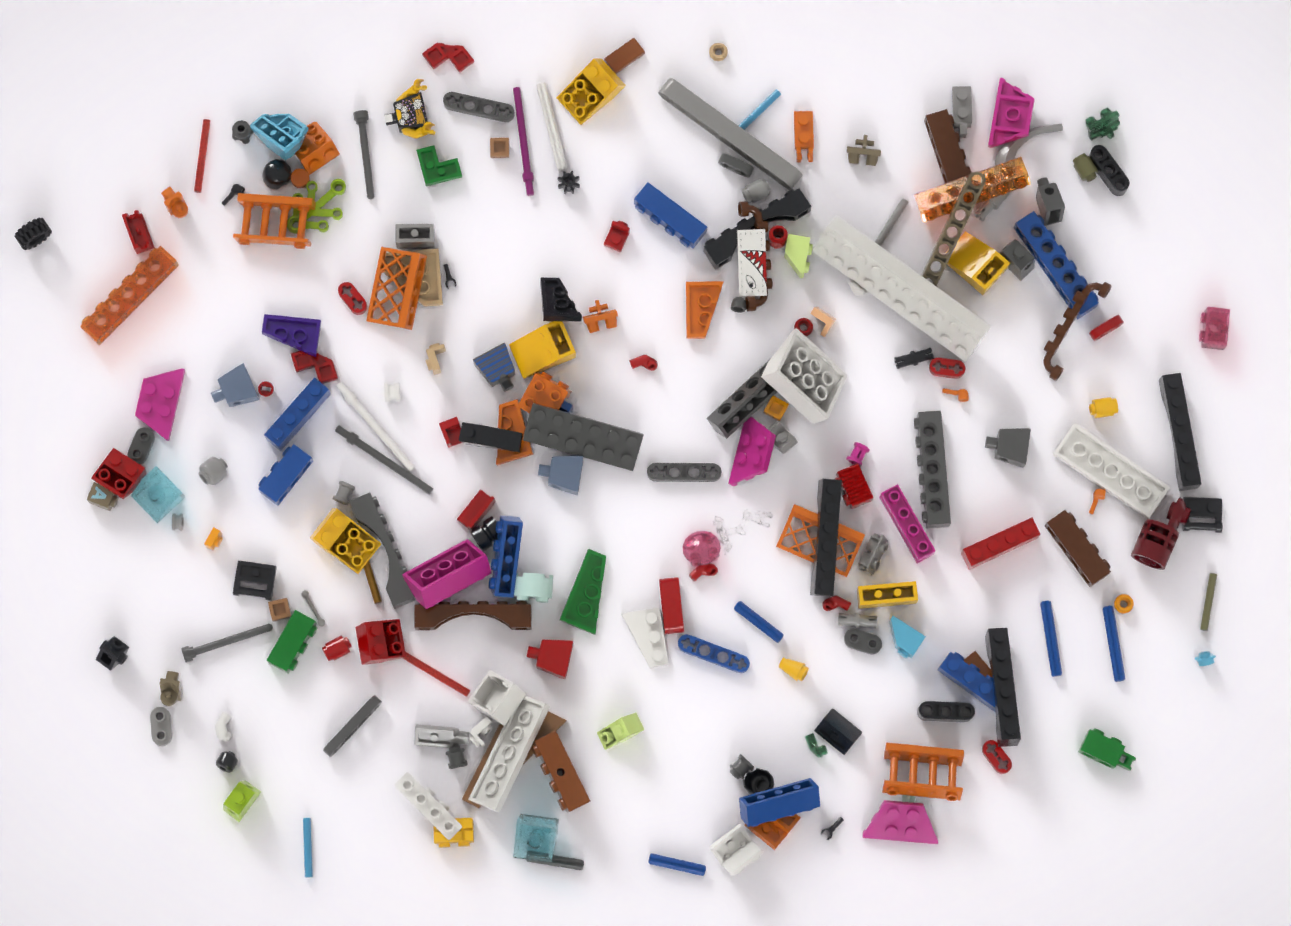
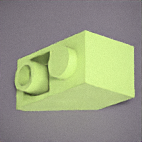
M788 234L784 257L798 277L803 278L804 273L809 271L810 262L806 261L807 255L812 253L813 244H810V237Z
M633 713L611 723L598 731L597 735L604 749L607 750L634 737L645 729L637 713Z

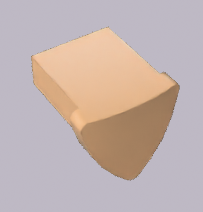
M816 306L810 314L826 324L820 334L826 337L837 319Z

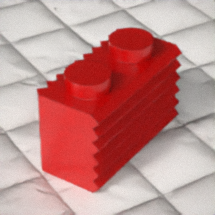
M858 463L836 473L837 477L834 479L842 480L841 488L845 494L842 495L846 506L850 505V508L854 509L873 500L874 497Z

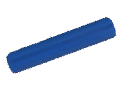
M742 601L735 605L734 610L775 642L779 643L784 636L782 632Z
M653 853L650 854L648 863L651 865L704 876L706 871L705 865Z

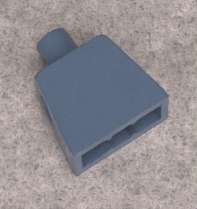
M244 363L220 377L218 383L221 388L211 392L215 403L226 399L229 407L259 400Z
M554 456L551 460V466L539 464L538 476L549 477V487L578 495L583 456Z

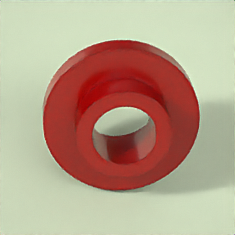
M800 318L795 322L794 329L797 328L807 337L813 331V324L807 318ZM805 325L807 330L802 331L800 326Z

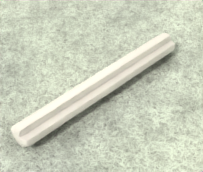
M541 82L536 86L558 171H564L567 169V164L547 85L545 82Z

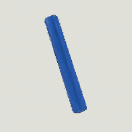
M1046 600L1042 601L1040 606L1052 677L1062 675L1052 605L1051 601Z
M1105 606L1102 610L1114 681L1121 682L1125 680L1114 608L1113 606Z

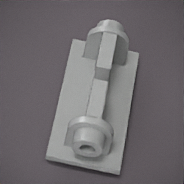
M874 533L870 537L866 549L871 551V553L863 552L858 563L860 570H867L871 575H874V572L878 570L880 559L888 549L889 541L884 535L881 534L880 536Z

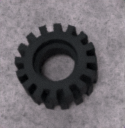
M39 217L21 226L22 228L17 230L18 232L15 233L14 237L23 250H30L32 247L35 248L38 244H42V241H46L47 237H50V234H52V230L46 221Z

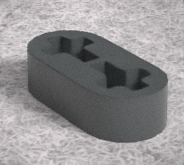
M722 153L718 161L722 167L747 178H750L754 167L726 153Z

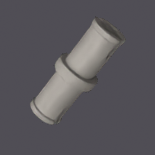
M839 613L838 625L855 626V628H877V616L860 615V613H856V615Z

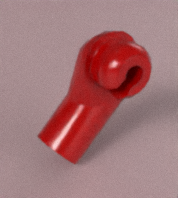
M834 595L825 599L822 605L825 611H831L837 607L848 611L851 602Z

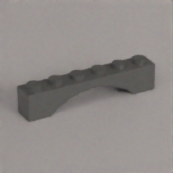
M369 492L350 500L349 503L357 522L375 533L386 549L389 560V577L386 591L393 608L396 609L415 601L413 593L402 574L407 572L406 566H401L399 560L402 557L399 549L394 550L392 542H395L391 531L387 532L384 526L387 524L384 514H379L377 510L380 507L377 497H372Z

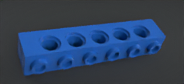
M1033 211L1016 222L1013 228L1068 307L1072 309L1076 303L1072 300L1075 295L1074 292H1082L1088 283L1076 271L1075 263L1072 260H1068L1065 249L1056 243L1053 232L1047 230L1044 226L1043 218ZM1036 230L1041 236L1034 237L1031 231ZM1042 246H1049L1051 252L1043 251ZM1053 261H1059L1062 267H1055ZM1065 276L1071 277L1072 280H1073V282H1072V283H1067V282H1065V281H1064V277H1065ZM1094 291L1090 292L1087 301L1080 309L1077 320L1098 306L1099 299Z

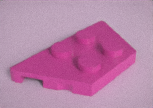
M1004 78L999 80L988 143L989 148L1029 136L1035 99L1029 94L1023 93L1018 87L1006 82Z
M178 369L144 378L135 416L161 435L166 441L170 440L185 369Z
M752 416L743 423L728 482L731 486H737V482L744 479L748 481L756 475L766 473L768 470L776 435Z
M884 800L879 807V811L875 813L871 823L862 833L863 838L938 844V838L923 803Z

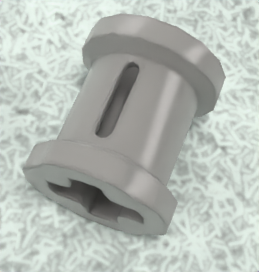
M339 481V489L332 499L341 504L348 505V499L351 492L355 490V487L344 481Z

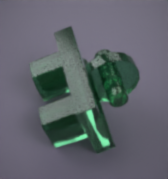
M1107 107L1100 112L1101 119L1098 121L1094 116L1087 118L1085 125L1088 129V137L1091 140L1099 136L1101 138L1107 136L1109 139L1114 138V131L1120 125L1118 118L1120 114L1118 111L1113 112Z

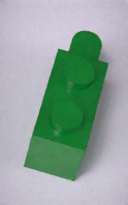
M1096 728L1087 731L1078 753L1111 769L1116 768L1118 765L1131 771V764L1136 760V757L1124 752L1126 746L1122 745L1121 740L1115 737L1110 739L1104 736V732ZM1121 756L1125 757L1124 763L1119 761Z

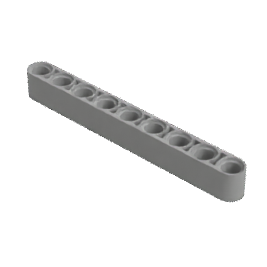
M669 78L659 90L658 94L665 101L786 189H793L803 176L800 170L675 79Z

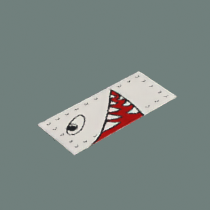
M765 229L737 230L739 297L767 296Z

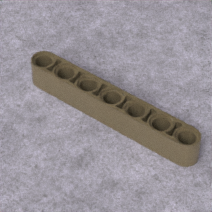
M973 171L968 175L921 274L925 279H931L936 287L985 185V176L979 171ZM974 175L981 176L980 184H972L971 179ZM971 192L973 200L968 203L964 202V194ZM962 209L965 212V217L958 220L955 218V213L957 210ZM955 227L957 234L954 237H949L947 235L948 228ZM947 244L949 251L946 254H940V245ZM935 261L941 264L938 271H932L930 268L931 264Z

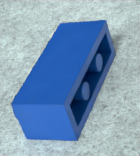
M295 444L285 449L282 454L284 457L280 462L277 461L270 469L272 472L268 477H263L258 484L260 486L258 488L259 492L277 506H279L314 462L311 456Z

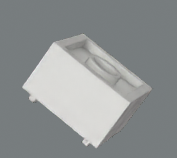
M489 670L468 702L484 715L505 726L527 694L511 681Z

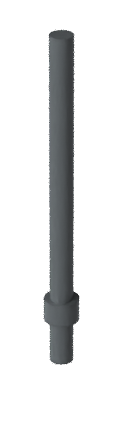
M340 425L336 427L335 432L347 439L348 443L356 445L429 495L434 488L359 439V436L354 432L350 433Z

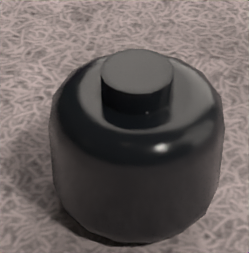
M231 751L221 752L216 760V766L227 773L232 772L238 763V759Z

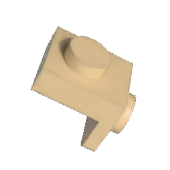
M436 343L429 346V349H426L428 359L425 360L428 370H433L434 375L441 373L436 355L446 352L444 344Z

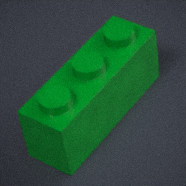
M295 610L266 661L287 674L290 671H294L299 662L297 658L300 653L304 654L308 647L307 641L309 637H313L318 629L316 627L317 622Z

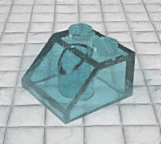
M157 466L140 481L131 495L156 523L160 522L185 498L184 494Z
M520 814L516 825L513 858L552 863L558 835L559 819Z

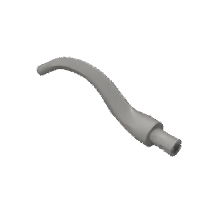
M1062 123L1030 128L1029 136L1005 143L1001 147L995 160L994 183L983 197L984 203L974 213L977 219L980 216L979 220L984 221L992 209L997 210L1010 194L1016 181L1015 156L1019 148L1036 135L1063 131Z

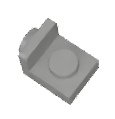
M780 421L768 429L776 435L774 447L782 454L798 443L796 438L784 428Z

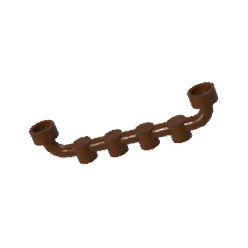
M747 201L739 202V216L746 217L749 216V213L754 214V229H765V232H768V222L763 221L761 211L757 207L749 205ZM766 240V251H769L770 243L769 240ZM766 259V277L767 270H771L770 259ZM767 278V296H760L759 299H756L755 296H746L747 312L756 311V307L762 306L766 302L768 289L773 287L772 278Z
M1097 282L1090 283L1082 292L1077 291L1072 300L1076 303L1072 309L1069 307L1063 314V317L1066 318L1063 325L1058 324L1053 332L1056 335L1053 342L1049 340L1044 347L1046 354L1043 364L1046 371L1050 373L1049 378L1057 381L1064 370L1059 365L1053 367L1051 359L1067 335L1070 326L1077 318L1080 309L1087 301L1090 292L1098 290L1097 295L1105 299L1112 288L1111 284L1107 282L1103 284Z

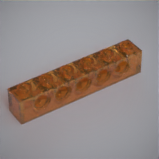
M1022 157L979 171L984 174L986 182L976 204L988 201L999 195H1005L1016 189H1022L1031 184ZM974 175L971 179L972 184H980L981 176ZM968 176L914 195L923 223L951 213ZM971 192L964 194V202L968 203L973 200Z
M161 245L158 248H154L149 253V257L136 266L131 276L127 275L122 280V285L118 289L115 288L109 293V298L105 302H100L96 306L95 312L91 316L88 315L82 320L81 329L97 345L100 346L179 266L177 260ZM154 264L160 265L157 271H151V267ZM140 278H146V282L144 284H137ZM127 291L133 292V295L130 298L124 297V294ZM113 305H120L117 311H111ZM100 318H106V322L103 325L97 324Z

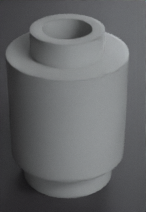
M760 178L746 185L745 189L742 190V194L748 203H755L769 196L771 188L767 180L763 181Z

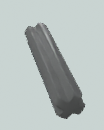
M528 851L526 855L527 862L575 870H583L584 861L581 859Z

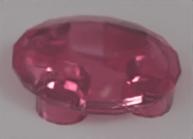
M696 531L684 540L682 546L685 558L695 567L707 565L718 560L720 556V541L711 532Z

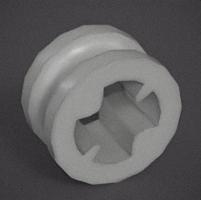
M173 513L172 530L175 531L178 528L182 531L184 524L183 513H180V515Z

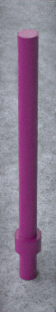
M520 87L513 88L524 171L522 178L523 182H525L527 196H533L532 181H534V175L531 172L521 89Z

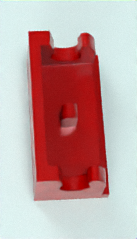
M135 210L132 215L128 213L122 214L136 254L155 248L143 214L138 210Z

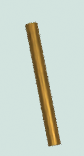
M368 561L364 566V571L374 603L377 604L382 602L370 561Z

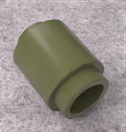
M1083 153L1073 159V167L1082 181L1087 180V182H1090L1097 177L1096 174L1099 171L1090 156Z

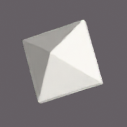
M853 280L848 283L854 295L863 296L868 293L867 290Z

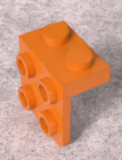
M317 122L307 125L309 130L300 149L295 152V155L309 175L340 155L332 139Z
M544 371L542 374L535 373L518 406L530 413L533 403L559 410L565 398H569L572 391L568 389L569 385L562 381L555 382L552 380L553 376Z

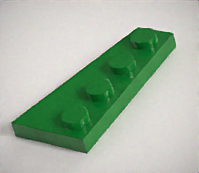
M591 549L587 550L559 621L593 635H596L599 602L606 563L605 555Z

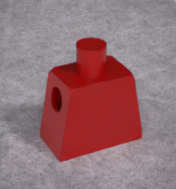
M543 639L540 648L528 647L527 657L537 659V669L566 680L574 643L570 640Z

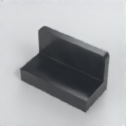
M833 708L814 730L843 755L848 752L862 734L861 730Z

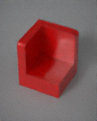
M457 417L439 423L448 448L462 443L459 441L461 427Z

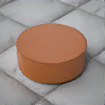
M301 168L294 170L290 177L293 186L296 188H304L310 181L307 171Z

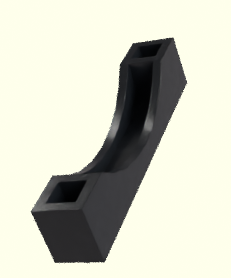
M800 188L795 191L794 189L789 190L784 194V198L780 200L775 199L768 204L769 207L759 210L762 213L763 221L768 223L782 220L796 221L809 213L812 206ZM754 214L748 220L744 218L739 221L735 228L724 230L717 239L711 238L705 243L703 252L715 270L732 260L734 251L738 246L737 230L754 229Z
M1181 373L1162 375L1158 381L1171 429L1179 491L1198 489L1202 483Z
M824 478L818 480V531L810 595L825 597L834 595L842 480Z
M989 628L985 635V643L994 685L998 747L1018 746L1021 734L1008 628Z

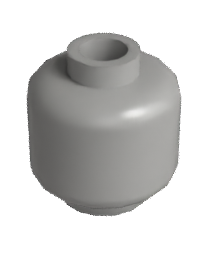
M211 457L199 466L200 472L198 474L205 484L216 485L227 476L226 468L228 466L222 458Z

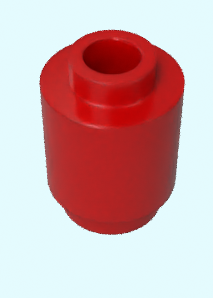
M773 226L768 235L770 246L775 249L784 247L787 242L788 232L783 226Z
M341 635L325 643L326 646L322 647V650L328 661L332 659L335 661L350 653L349 648L352 645L347 637L343 638Z

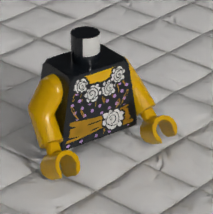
M416 79L414 84L393 103L395 112L384 115L386 126L398 124L399 133L414 139L436 133L434 130H430L435 124L428 122L422 93H419V90L425 91L427 89L426 85L420 86L424 79Z

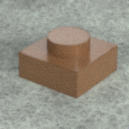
M490 138L491 158H509V138Z
M287 598L268 602L273 622L291 618Z

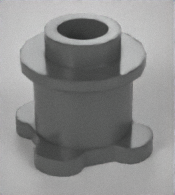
M237 121L232 127V138L242 141L243 144H248L249 138L254 132L246 121Z
M460 745L448 748L449 751L446 752V755L449 758V769L468 765L467 760L464 758V748H460Z
M740 754L739 759L733 765H729L731 768L729 772L736 779H743L746 772L754 769V766Z

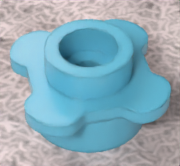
M1210 651L1199 653V656L1194 659L1197 660L1199 666H1207L1214 663L1213 658L1216 655H1213Z

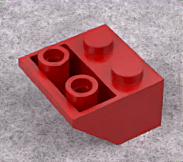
M113 448L91 479L118 497L125 499L138 488L147 474L145 467Z
M400 619L364 622L355 627L362 665L383 663L406 657Z

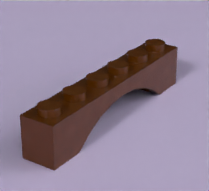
M441 601L428 609H425L420 603L416 604L414 608L415 630H436L442 624L452 619L469 615L486 616L496 619L511 630H532V606L527 601H516V604H508V601H497V604H489L488 601H478L477 604H469L468 601H459L458 604Z

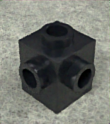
M113 636L109 641L105 640L101 644L100 651L95 660L111 671L118 664L122 665L128 658L126 654L130 647Z

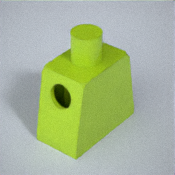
M246 780L240 781L223 803V811L240 822L261 791Z

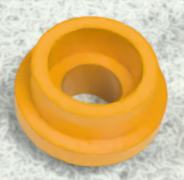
M1121 594L1114 601V607L1119 613L1126 614L1133 609L1134 602L1129 595ZM1125 601L1127 603V607H1122L1120 605V602Z

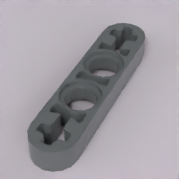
M448 92L443 97V104L450 111L501 122H510L515 117L513 106L507 103L457 92ZM451 97H454V100L456 102H460V99H463L461 102V108L459 107V103L453 102L452 105H449V101L447 100H450ZM467 101L475 103V107L471 110L466 109L464 105ZM491 105L493 111L489 114L485 113L483 107ZM496 107H499V111H501L498 112V115H495L497 111ZM506 109H508L509 113L511 114H508L507 117H504L502 112H505Z
M652 463L647 468L648 478L655 482H715L720 479L722 473L720 466L715 463ZM655 467L658 471H664L663 467H667V477H663L664 473H658L657 477H654L650 471H653ZM676 467L680 470V475L672 477L669 474V470ZM702 467H705V472L715 468V471L719 474L711 477V474L705 473V478H702ZM690 468H697L699 475L691 477L688 474Z
M376 695L372 696L324 747L323 751L329 757H332L376 711L382 701Z

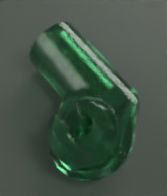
M814 733L805 736L808 747L815 756L822 758L823 755L828 754L825 745H818Z

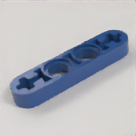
M688 634L682 635L678 640V648L686 654L737 673H745L749 669V659L742 654ZM689 639L692 645H695V642H699L696 647V653L692 652L694 648L688 646L687 649L683 648L684 644L681 641ZM703 645H707L710 648V653L706 656L701 655L699 652V648ZM720 652L727 653L729 657L724 663L717 659V655ZM732 655L736 656L734 660L737 662L743 659L746 667L738 669V664L732 663V666H729Z

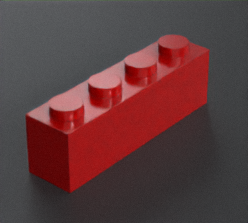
M1033 517L964 548L961 551V555L968 569L971 570L1038 539L1041 534Z

